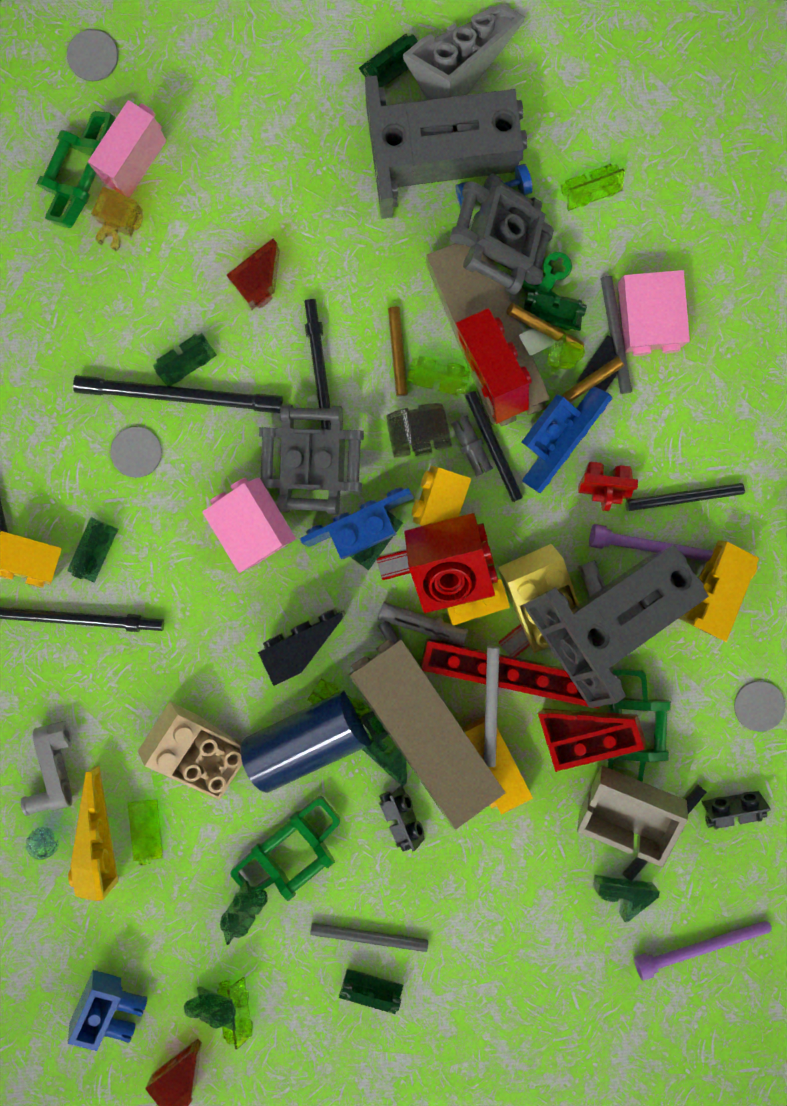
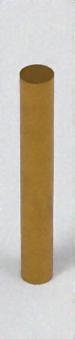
M511 303L507 308L506 313L577 353L583 350L584 342L516 304Z
M389 307L388 315L396 396H407L400 307Z
M617 356L560 396L571 403L625 365Z

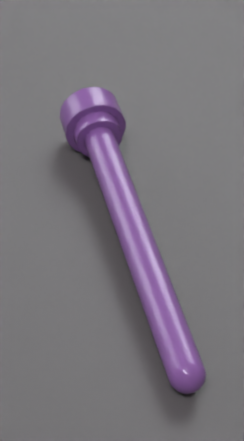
M593 524L589 537V547L599 549L609 547V545H616L658 553L675 545L686 558L708 561L713 554L712 550L612 533V530L607 529V526Z
M763 921L655 957L652 954L647 956L646 953L633 957L641 980L644 981L653 978L660 968L771 932L772 926L769 922Z

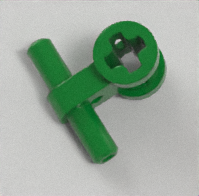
M554 252L548 255L544 261L543 268L546 275L542 282L538 285H532L524 280L521 288L528 292H534L536 289L555 294L554 305H559L561 296L551 290L557 280H563L569 276L572 271V261L566 254ZM560 258H563L562 265L566 267L565 271H558L554 275L552 273L554 268L551 266V262L553 260L559 261Z

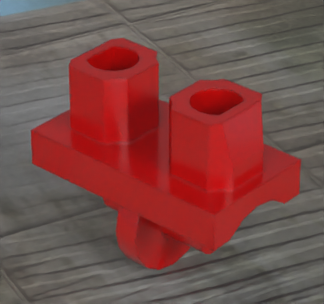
M589 462L578 485V493L592 495V501L601 502L602 511L607 512L610 511L612 504L621 505L623 499H631L633 491L638 488V479H633L631 466H615L613 476L603 475L604 465L602 463Z

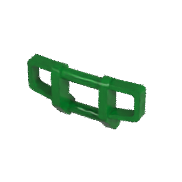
M92 112L82 138L65 130H60L57 137L59 142L44 176H40L36 183L40 188L55 195L45 216V219L51 223L71 228L85 204H87L90 197L88 192L96 176V172L89 163H87L77 187L59 184L55 180L70 147L90 155V157L92 156L116 119L111 113ZM104 124L99 140H96L100 128ZM68 201H71L70 204L68 205L66 211H65L64 214L62 215V213H63V211H64V208H65L67 202H68Z
M614 669L612 673L617 677L619 675L638 676L641 679L643 700L623 698L617 703L607 705L610 708V713H622V709L655 711L654 749H645L608 759V768L612 770L614 759L640 761L637 780L642 782L646 762L669 760V751L666 750L667 712L671 710V701L660 699L648 700L646 673L643 670Z
M318 796L301 811H296L289 817V822L261 845L259 843L251 849V852L232 868L231 877L248 897L255 896L275 883L284 899L290 901L296 896V891L324 867L329 868L335 863L333 856L323 841L339 826L340 817L324 797ZM316 806H321L333 820L320 836L304 819V816ZM298 830L313 848L318 858L289 881L284 871L269 853ZM255 858L270 877L256 886H251L239 871Z

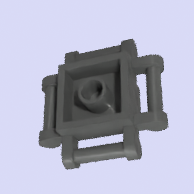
M493 173L486 179L484 187L475 182H466L462 191L464 199L457 225L453 227L450 235L452 242L470 247L469 253L464 260L463 268L470 272L477 271L505 286V290L513 295L519 292L524 280L532 285L540 284L543 278L542 266L548 241L552 239L554 232L553 227L544 222L546 214L541 211L542 202L534 197L530 199L502 183L501 178ZM475 201L482 203L481 208L475 214L471 230H469ZM482 254L512 270L511 275L481 260Z
M283 404L280 410L282 428L259 427V437H262L260 479L266 488H280L277 507L280 512L311 510L327 511L328 514L338 515L340 510V491L362 492V482H359L360 446L361 440H364V431L343 430L342 406H331V409L294 408L291 404ZM294 420L331 421V430L294 429ZM274 437L281 438L280 479H273ZM345 440H349L347 482H344ZM292 489L329 490L328 499L291 498Z

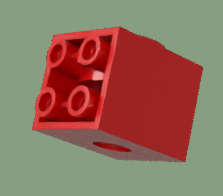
M475 513L404 531L408 566L424 614L495 596L493 584L498 583V578L494 565H491L494 564L484 523L477 524Z

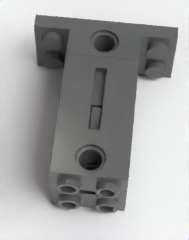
M377 76L365 77L366 109L381 219L393 217V207H398V187L489 176L492 173L495 175L512 173L515 166H518L519 162L523 161V150L527 149V134L520 127V120L523 119L522 100H517L516 89L386 105L384 87H378Z
M673 545L645 558L571 610L567 598L556 587L531 599L523 606L589 708L617 703L626 697L620 679L609 670L610 667L709 596L704 590L702 581L695 576L687 564L684 554Z

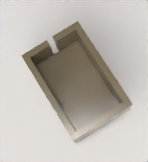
M601 765L591 786V792L589 791L579 811L577 832L629 854H632L634 850V833L638 834L637 857L664 867L688 821L687 800Z

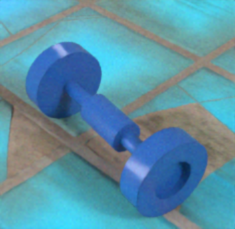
M526 164L515 166V179L504 184L509 187L517 185L519 192L523 195L531 194L532 181ZM466 182L456 185V195L460 209L464 199L462 191Z

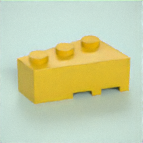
M718 540L711 558L706 562L699 576L704 590L709 597L678 619L727 642L750 581L757 572L759 557L727 541Z

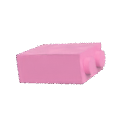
M129 100L88 160V163L102 182L127 199H129L167 141L161 131L162 126L155 119L156 114L146 105L140 103L137 106Z
M684 270L624 275L618 282L625 352H633V356H643L651 354V350L662 349V353L665 354L681 351V347L690 342Z
M246 477L240 479L230 486L233 491L228 494L223 492L210 500L212 505L202 511L238 573L257 565L296 540L260 477L250 481Z

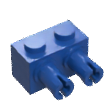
M93 970L70 1020L68 1044L97 1051L104 1036L129 1043L134 1034L136 1024L113 1018V1014L116 1010L141 1017L147 1004V997L123 991L121 977Z

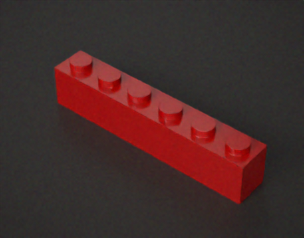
M426 638L420 668L425 672L486 685L487 651ZM499 654V688L589 707L564 668Z

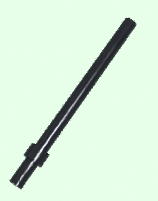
M307 299L304 301L307 318L305 332L306 337H309L318 406L319 408L331 409L321 336L324 335L322 322H319L316 299ZM321 420V428L331 430V421Z
M0 607V619L125 628L126 632H140V630L163 631L164 629L163 619L141 618V615L128 614L127 617Z

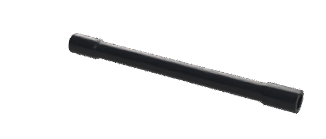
M76 375L73 381L74 392L80 394L145 398L244 408L280 414L281 406L283 405V396L243 394L114 381Z

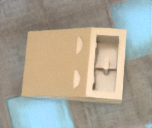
M171 701L138 750L145 767L218 800L221 799L242 766L241 743L195 713Z

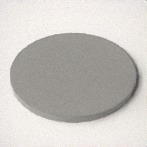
M85 30L71 40L67 49V60L70 68L78 77L87 81H99L108 77L116 68L118 50L114 41L106 33L99 30Z
M127 428L121 431L112 442V462L118 471L126 476L135 478L147 476L160 463L162 456L161 444L158 438L145 428Z
M754 681L743 686L737 693L734 711L739 722L746 728L757 732L768 731L777 726L782 720L785 713V700L780 690L774 685L764 681Z

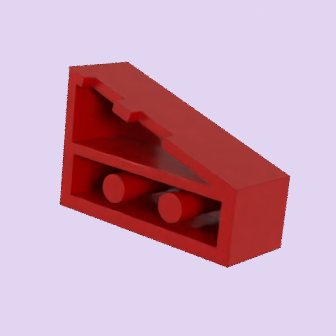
M487 308L456 322L457 339L472 372L476 373L483 386L481 392L484 398L488 397L493 406L494 415L492 416L495 423L498 424L529 410V384L532 383L527 368L525 366L520 367L517 362L518 353L513 342L506 341L503 335L505 334V329L499 317L494 318L490 309Z
M542 709L538 712L555 772L645 749L647 744L637 714Z

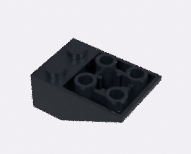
M336 608L321 614L318 617L319 622L313 625L308 620L291 629L292 635L286 638L281 633L263 642L264 648L258 654L273 686L303 672L345 616L344 610L337 612Z

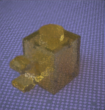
M102 187L91 213L98 223L103 225L96 234L98 244L102 245L105 238L111 236L113 240L110 247L117 251L121 246V238L118 232L132 237L134 230L139 229L143 220V210L136 200Z

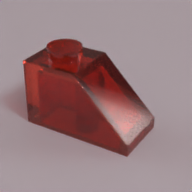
M274 238L226 275L232 286L251 310L256 307H264L272 300L271 295L275 293L280 250Z
M196 1039L151 1074L145 1089L158 1106H189L192 1102V1095L197 1083L202 1045L199 1039Z

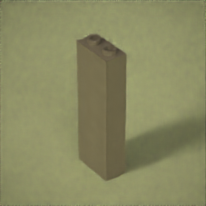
M454 243L427 254L426 266L456 339V322L489 308L494 318L499 317L505 329V334L503 335L507 342H513L518 353L516 360L520 367L525 366L530 374L532 383L529 384V410L526 411L527 414L531 415L545 409L543 404L550 398L533 356L529 355L519 337V334H522L523 331L518 320L506 313L511 302L505 287L477 271L470 272L463 268L464 260L470 250V247ZM482 254L481 260L496 267L494 260ZM457 339L490 423L493 425L495 424L492 416L494 415L493 406L488 397L484 398L481 392L483 386L476 373L472 372ZM516 415L500 422V426L516 421Z
M390 638L376 648L379 653L370 660L367 656H364L351 665L354 671L348 675L448 823L456 830L504 795L505 791L403 641L397 640L393 642Z

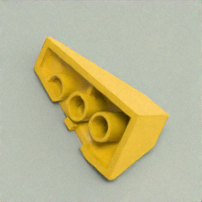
M94 766L85 773L71 869L68 873L69 884L71 887H74L75 897L93 901L104 900L118 883L100 766Z

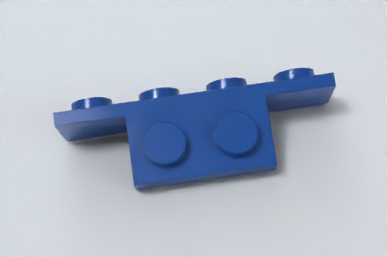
M594 386L589 390L577 408H575L564 397L557 394L521 442L539 457L522 479V482L538 493H541L551 482L563 463L567 461L582 438L586 436L588 430L600 414L604 412L606 406L612 400V396Z
M396 488L386 494L387 498L381 501H368L362 504L360 510L353 514H349V512L342 513L334 517L333 523L325 527L317 525L306 531L307 535L301 537L300 541L302 544L311 547L331 537L341 559L348 558L397 535L387 511L415 497L409 488Z

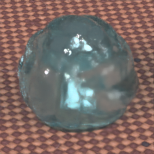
M39 827L29 834L26 839L25 848L31 857L43 860L52 856L57 851L59 838L54 830L48 827Z

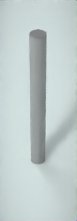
M487 646L484 762L488 767L496 766L499 646Z

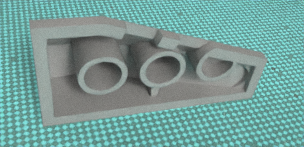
M499 4L472 16L471 22L457 27L453 24L447 27L446 33L434 38L430 34L423 37L403 54V59L426 98L432 100L467 95L523 24L525 16L503 4Z

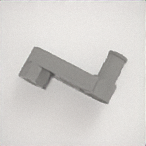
M61 721L35 728L33 730V741L46 792L21 798V808L25 816L48 809L56 811L71 807L73 802L70 783L61 749L71 747L72 745L70 727L66 721Z

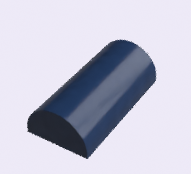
M342 690L246 737L241 743L240 754L243 767L250 781L260 791L269 793L370 746L372 741L345 690Z

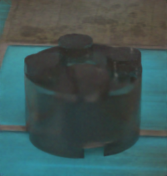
M441 403L418 405V409L413 410L405 408L394 411L386 416L393 458L407 457L411 455V452H415L416 457L433 453V447H435V450L452 447L446 412Z

